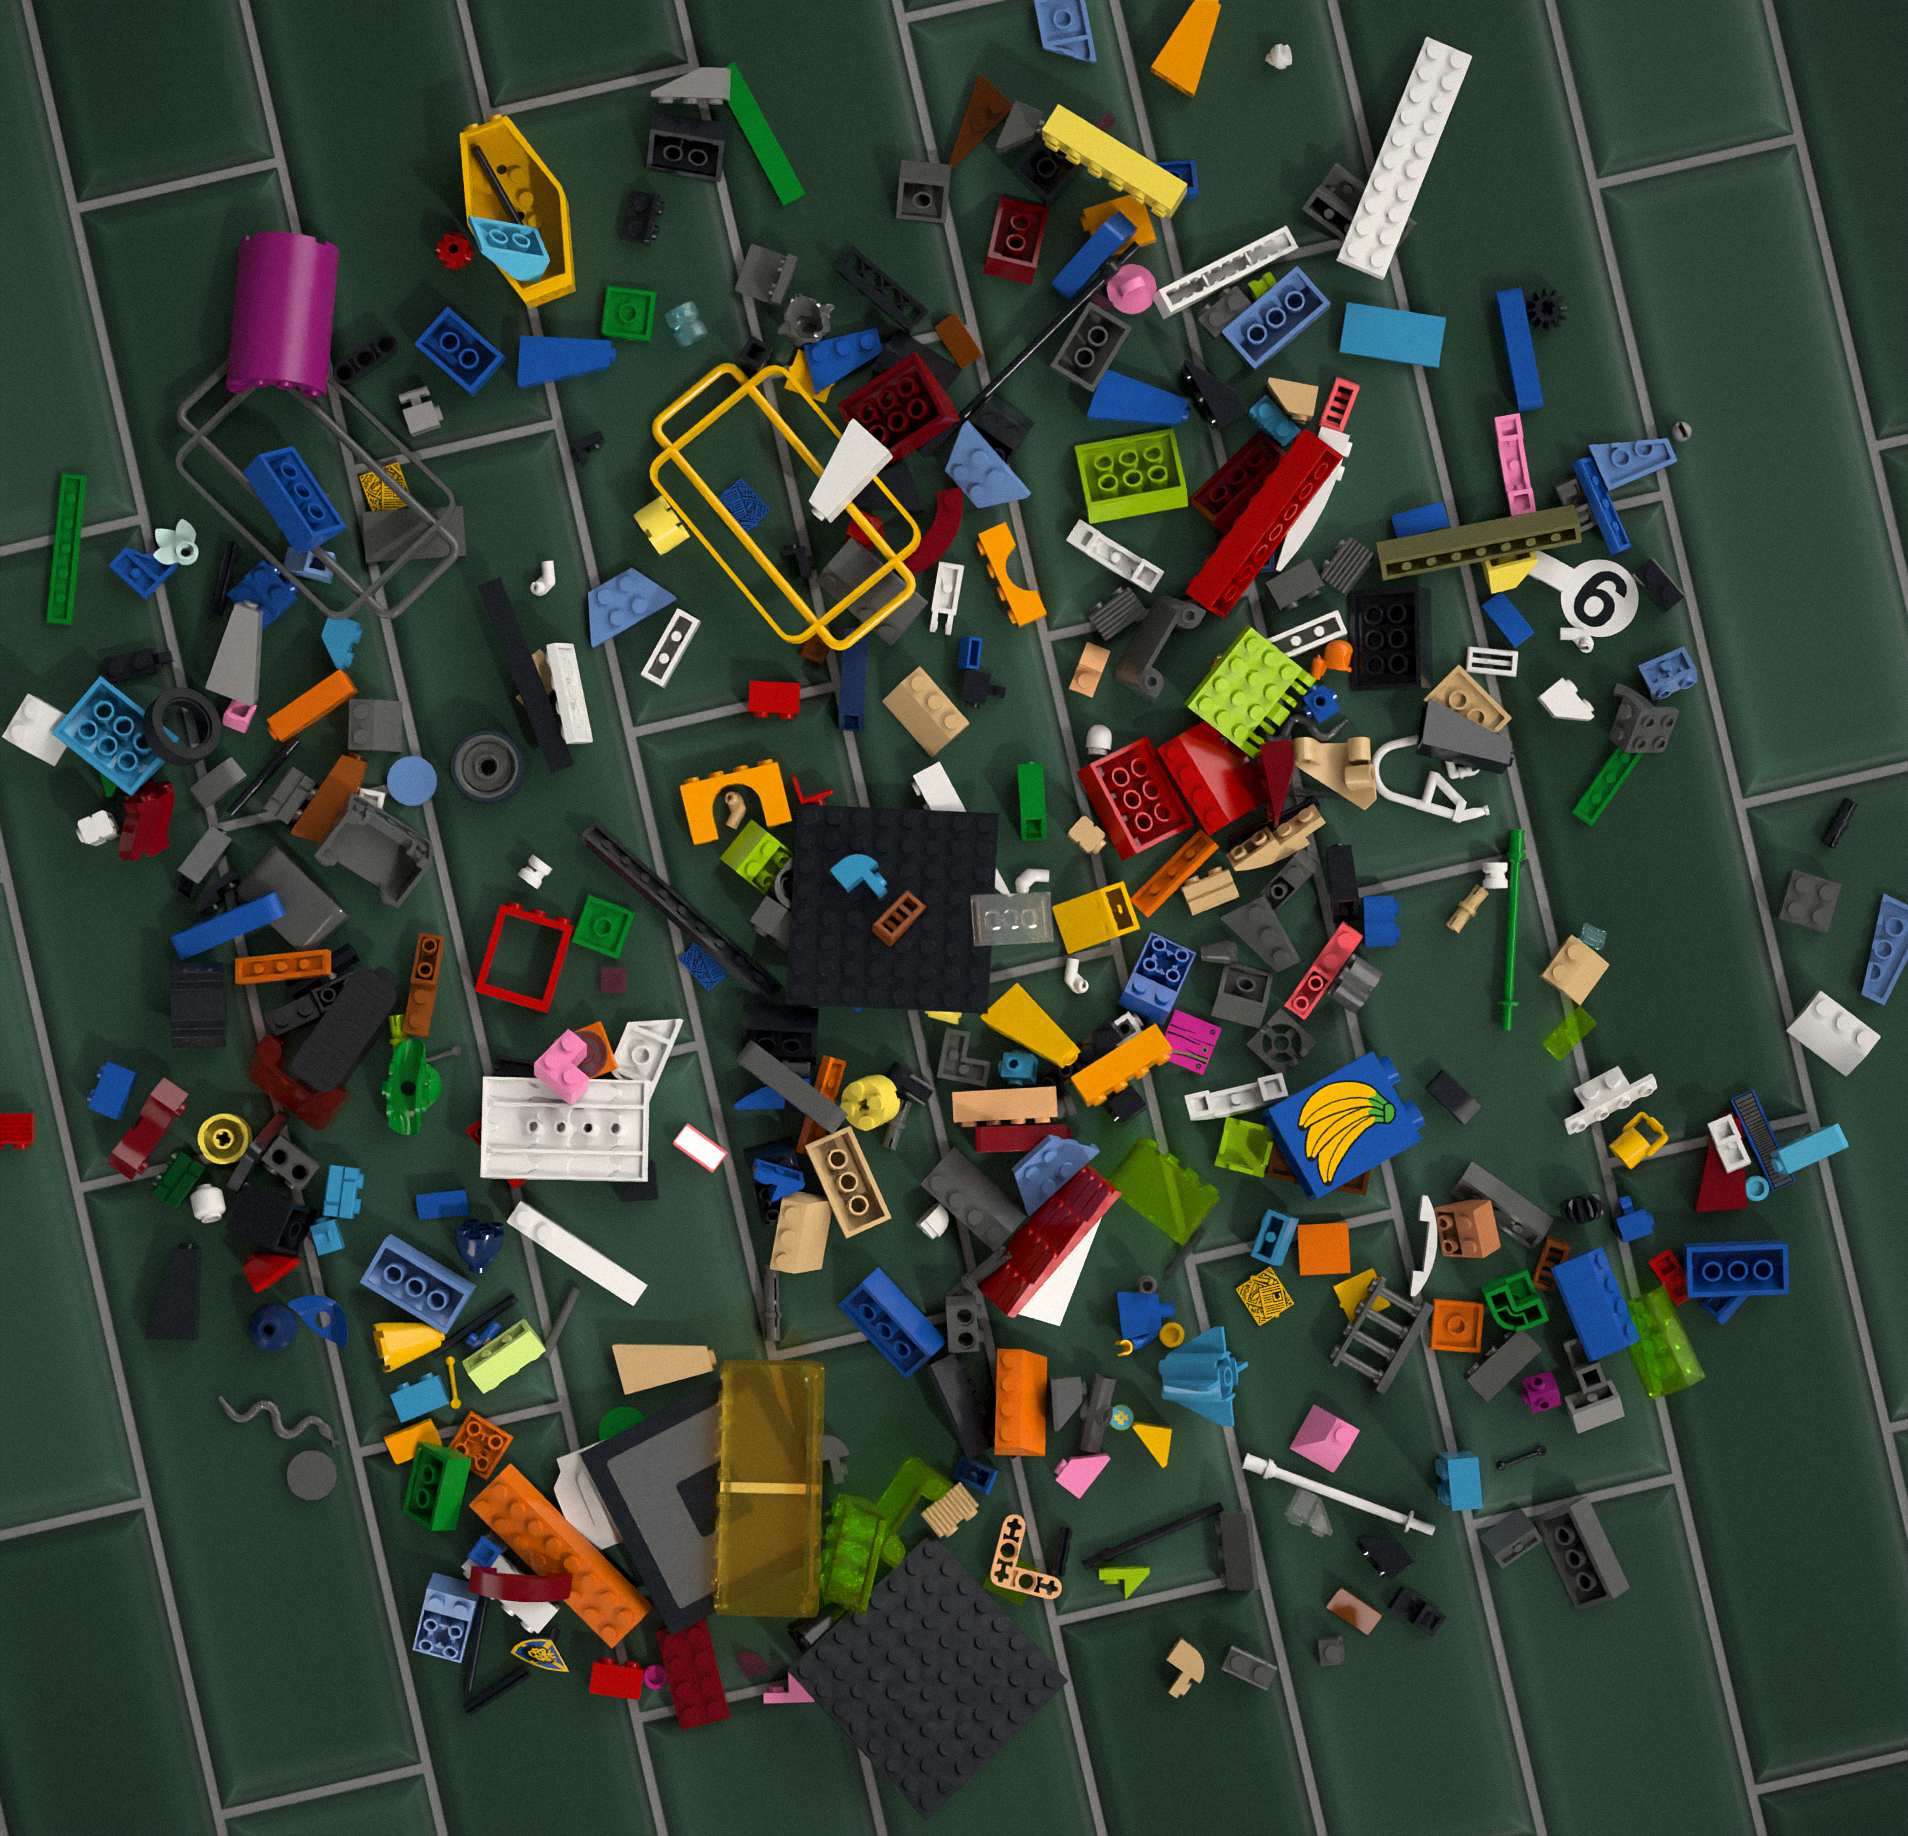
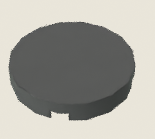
M315 1449L306 1450L296 1455L289 1463L286 1473L287 1482L292 1492L306 1500H318L328 1495L335 1487L338 1478L337 1467L334 1461L325 1452Z

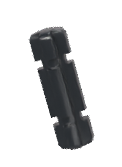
M1063 1526L1059 1528L1058 1537L1060 1538L1056 1544L1055 1564L1052 1565V1575L1060 1577L1065 1575V1563L1068 1560L1071 1544L1069 1539H1072V1528Z

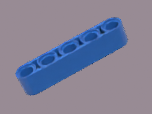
M1519 287L1495 292L1516 409L1518 412L1543 408L1542 392L1522 289Z
M273 891L172 935L170 940L180 960H184L286 915V912L276 892Z

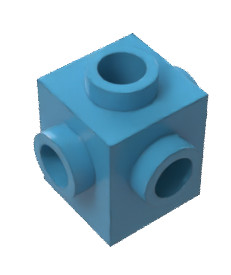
M1012 1050V1053L1004 1052L1003 1060L999 1062L998 1072L1010 1087L1021 1088L1023 1085H1036L1039 1061L1034 1054H1027L1023 1050Z

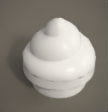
M1276 44L1270 50V53L1266 55L1265 61L1278 69H1285L1287 65L1292 64V54L1289 46Z

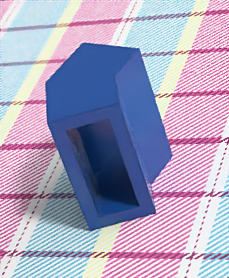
M961 636L957 669L979 670L982 647L981 638Z

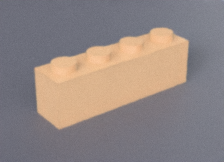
M1056 1086L952 1092L954 1122H962V1127L977 1126V1121H986V1126L1001 1125V1120L1010 1119L1011 1124H1026L1027 1118H1035V1123L1050 1122V1117H1058Z

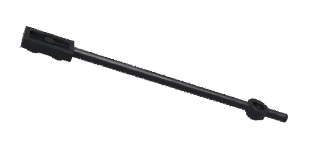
M1134 241L1113 261L1110 259L1106 260L1099 268L1101 271L1099 276L958 414L960 420L920 446L921 449L918 453L927 461L1001 385L1105 283L1109 282L1141 247Z

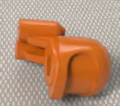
M1343 640L1330 641L1326 645L1323 659H1321L1319 654L1312 659L1310 675L1316 680H1320L1327 668L1351 672L1352 667H1349L1353 653L1352 646Z

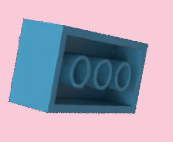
M1469 1450L1439 1453V1459H1435L1436 1474L1441 1477V1484H1437L1438 1500L1443 1502L1451 1511L1482 1509L1478 1457Z

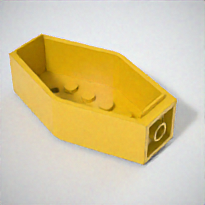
M501 114L488 118V123L478 126V123L469 125L464 128L465 132L460 133L467 223L473 237L474 234L468 222L469 216L511 223L471 152L473 147L479 145L516 212L524 213L523 224L538 229L550 259L539 283L517 280L494 263L528 309L576 291L569 204L560 183L507 115L502 117ZM500 165H504L506 167V172L504 174H499L497 172V168Z

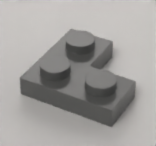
M946 1028L937 1077L986 1087L991 1062L966 1057L971 1032Z

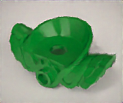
M418 1039L402 1041L394 1048L389 1067L388 1081H383L382 1096H386L387 1099L386 1114L389 1120V1127L393 1131L404 1135L419 1134L423 1112H427L428 1108L436 1103L442 1090L441 1078L437 1071L426 1063L425 1044ZM405 1081L414 1083L416 1087L414 1094L406 1095L402 1092L401 1086Z

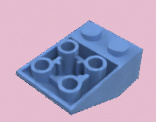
M433 1572L422 1607L413 1645L414 1651L458 1663L462 1662L480 1596L468 1591L469 1582Z

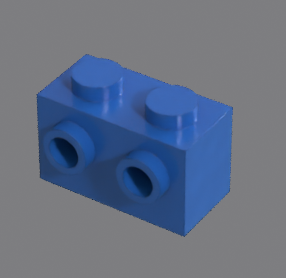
M107 1061L106 1065L102 1064L97 1074V1078L100 1079L96 1089H91L87 1098V1102H90L88 1108L113 1119H120L139 1073L111 1061Z

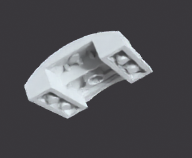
M597 1442L557 1458L561 1472L554 1486V1491L565 1519L599 1551L621 1543L623 1540L579 1453L600 1443Z

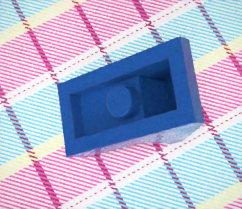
M755 1158L752 1165L754 1179L766 1185L771 1183L769 1188L770 1202H774L804 1188L803 1172Z

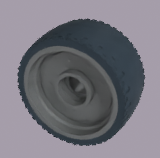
M491 729L478 730L465 736L455 747L450 760V773L455 787L468 800L481 805H495L507 801L521 788L526 775V760L518 743L509 735ZM487 761H493L495 771L489 775L484 774L482 771L483 764Z

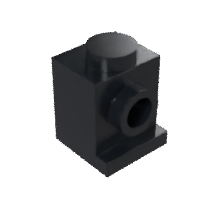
M751 336L738 356L740 364L757 374L761 368H766L770 363V354L773 347Z

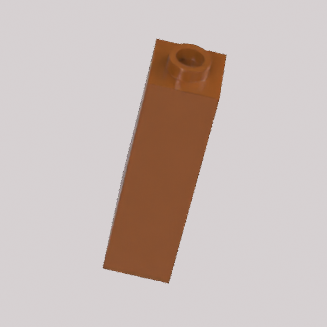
M349 752L348 756L341 755L292 828V835L320 843L349 795L352 793L359 795L368 767V763L363 761L364 756Z

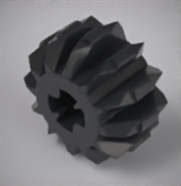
M1543 288L1542 296L1535 291L1532 294L1535 300H1527L1526 304L1532 308L1526 309L1527 315L1533 314L1528 322L1531 324L1535 320L1538 321L1536 325L1537 330H1540L1542 325L1545 324V330L1548 332L1551 330V323L1555 328H1559L1560 322L1558 319L1561 321L1566 320L1567 316L1561 312L1567 311L1568 306L1560 305L1565 300L1564 296L1558 299L1554 298L1557 290H1553L1551 295L1548 296L1547 288ZM1543 304H1545V307L1549 305L1552 308L1549 312L1550 315L1548 313L1544 315L1541 312Z
M1592 1192L1565 1199L1560 1204V1212L1565 1224L1577 1226L1602 1217L1604 1215V1206L1599 1194Z

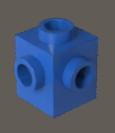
M1317 684L1311 686V688L1307 689L1306 696L1301 699L1304 703L1301 705L1303 712L1308 718L1313 717L1317 725L1340 711L1335 702L1338 700L1337 695L1331 687L1326 688L1325 685L1318 687ZM1316 699H1321L1323 706H1318Z

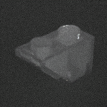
M1296 1486L1284 1511L1285 1515L1289 1516L1287 1521L1299 1527L1304 1523L1311 1527L1310 1532L1324 1538L1325 1534L1331 1536L1333 1530L1321 1497L1300 1486Z

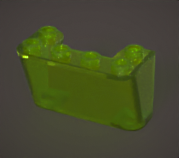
M1148 1136L1145 1139L1139 1137L1107 1180L1122 1192L1119 1196L1120 1199L1184 1246L1221 1198L1217 1196L1220 1191L1208 1182L1203 1185L1197 1181L1200 1176L1189 1167L1185 1171L1177 1165L1179 1160L1169 1152L1163 1155L1157 1150L1160 1145Z

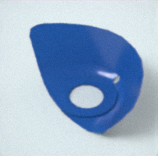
M321 1295L303 1296L288 1303V1307L294 1310L314 1332L336 1343L341 1349L345 1348L348 1337L347 1320L344 1311L338 1303L331 1298ZM322 1311L327 1312L331 1317L330 1324L324 1328L317 1326L315 1323L316 1315Z

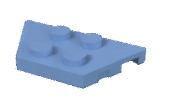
M1034 0L1043 50L1092 64L1097 63L1085 0Z
M967 420L961 427L945 471L961 487L962 491L977 508L1027 498L1031 492Z
M633 568L588 592L592 647L599 646L677 601L676 597Z
M1047 1135L1012 1168L1026 1213L1029 1216L1033 1214L1100 1152L1095 1144H1090V1146L1082 1145L1077 1140L1061 1139L1053 1135Z

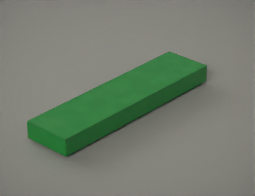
M1617 746L1571 813L1592 827L1643 753H1624Z

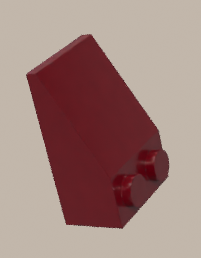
M1000 196L983 274L1031 285L1037 267L1049 208Z

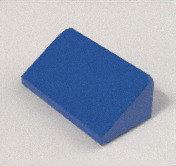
M467 1189L415 1195L419 1220L469 1215Z
M1748 1296L1706 1297L1699 1306L1721 1325H1724Z

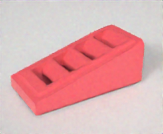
M1336 376L1318 425L1342 433L1360 385ZM1340 386L1348 390H1351V394L1349 395L1341 391H1338V387ZM1337 396L1348 400L1347 405L1335 401L1334 397ZM1331 405L1345 410L1344 414L1330 410ZM1330 415L1341 419L1340 424L1327 420V416Z

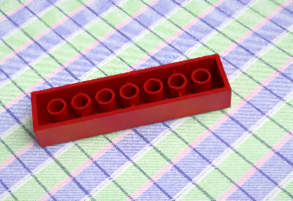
M1306 428L1303 432L1299 433L1295 437L1293 446L1288 453L1283 454L1279 459L1275 471L1265 478L1261 490L1249 500L1245 512L1235 519L1231 531L1219 541L1215 553L1205 560L1204 568L1198 576L1193 577L1189 582L1185 593L1211 612L1225 619L1344 456Z

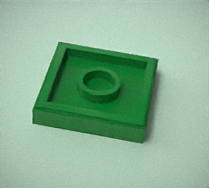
M607 285L600 335L651 342L657 292Z
M588 895L571 942L619 959L636 912Z

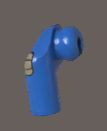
M491 1321L480 1337L475 1333H471L465 1342L468 1346L472 1347V1350L477 1351L491 1342L502 1327L495 1321Z

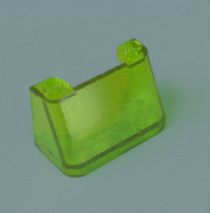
M918 1457L909 1458L902 1465L862 1524L860 1529L861 1540L882 1560L897 1569L905 1556V1547L899 1540L900 1536L896 1532L921 1495L932 1501H939L947 1495L953 1486V1480Z

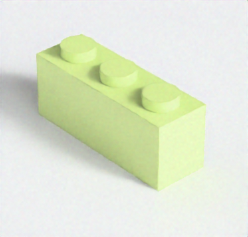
M523 1318L463 1360L462 1363L467 1374L482 1393L485 1394L487 1391L496 1388L500 1382L510 1375L516 1374L527 1363L536 1360L546 1350L538 1335Z

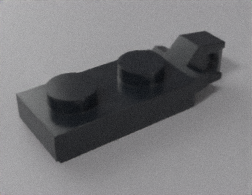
M148 648L101 659L106 681L110 684L155 674L157 671L162 670L161 664L174 662L172 651L158 653L157 648Z

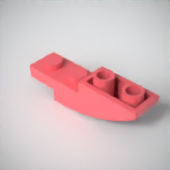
M1342 922L1284 1006L1305 1020L1359 944L1363 935Z

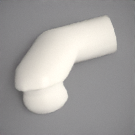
M553 561L541 562L542 576L536 582H532L530 586L533 594L537 596L545 595L555 585Z
M1560 628V640H1573L1583 653L1592 651L1594 641L1585 629Z
M1026 869L1015 881L1016 891L1020 894H1026L1029 892V887L1035 881L1049 882V870Z

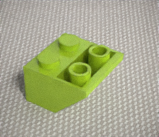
M751 819L720 859L765 895L771 887L773 877L794 854Z

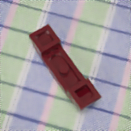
M471 1566L468 1591L506 1601H558L570 1598L573 1574L548 1571L547 1576L497 1573V1568Z

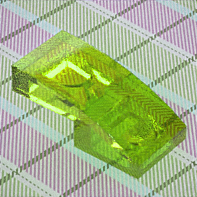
M1579 1005L1542 1044L1560 1061L1596 1026L1597 1022Z

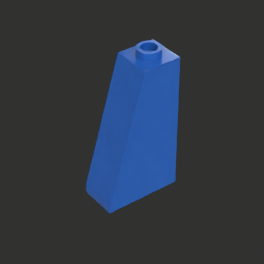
M520 335L517 386L519 389H526L611 369V362H616V347H612L611 340Z
M1106 370L1098 383L1086 419L1179 427L1181 420L1187 421L1191 408L1187 407L1189 400Z

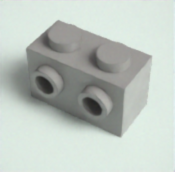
M1612 1380L1606 1381L1608 1385L1586 1394L1579 1391L1564 1397L1570 1419L1577 1434L1625 1416L1620 1396Z

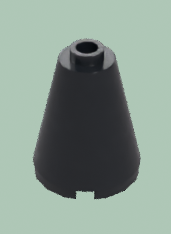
M838 1598L790 1622L785 1628L788 1629V1635L802 1653H806L854 1605L849 1599L843 1600Z

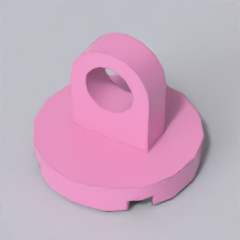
M1135 264L1124 265L1107 285V295L1112 306L1118 311L1130 315L1139 314L1148 309L1153 303L1152 297L1157 290L1155 278L1150 271L1141 265Z

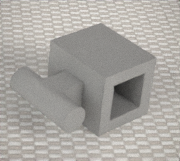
M428 386L398 395L401 404L411 401L412 407L404 409L403 413L412 436L441 428L439 421L444 420L439 405L434 406L432 401L422 403L421 398L430 395Z

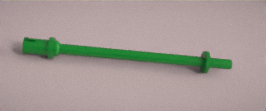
M1509 829V849L1506 852V857L1510 861L1504 993L1503 1001L1497 1002V1005L1503 1006L1502 1030L1512 1031L1513 1006H1519L1518 1002L1513 1001L1520 863L1523 861V858H1526V853H1523L1525 830Z

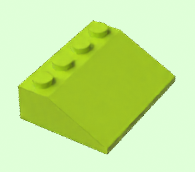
M1173 428L1075 446L1089 524L1188 506L1187 488Z

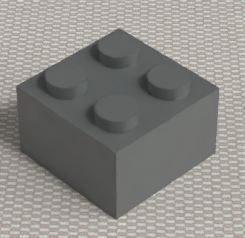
M1790 870L1775 919L1819 933H1828L1842 884L1796 870Z

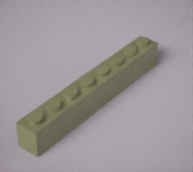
M1573 504L1376 542L1384 581L1581 543L1582 539L1579 519Z

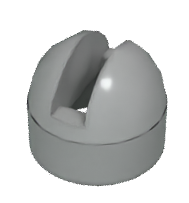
M1677 422L1671 428V436L1677 442L1687 441L1692 433L1690 425L1686 422ZM1680 425L1682 426V428H1683V430H1684V432H1685V434H1686L1685 437L1682 436V433H1681L1680 429L1678 428V426H1680Z

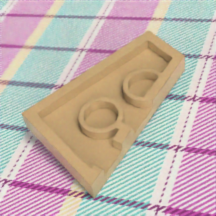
M1460 665L1422 700L1424 702H1427L1428 699L1434 700L1494 733H1497L1512 719Z

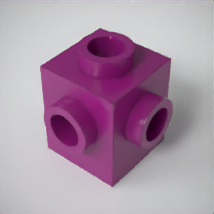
M1551 1371L1522 1379L1524 1390L1520 1391L1524 1405L1529 1404L1532 1413L1562 1405L1559 1390Z

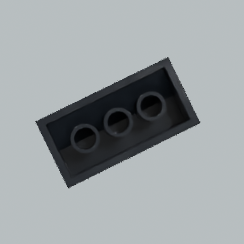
M950 1353L926 1364V1368L967 1459L973 1458L995 1446V1430L992 1424L987 1426L983 1418L987 1415L982 1402L977 1403L973 1396V1393H976L977 1390L972 1379L966 1380L963 1370L967 1368L961 1355L956 1357L955 1353Z

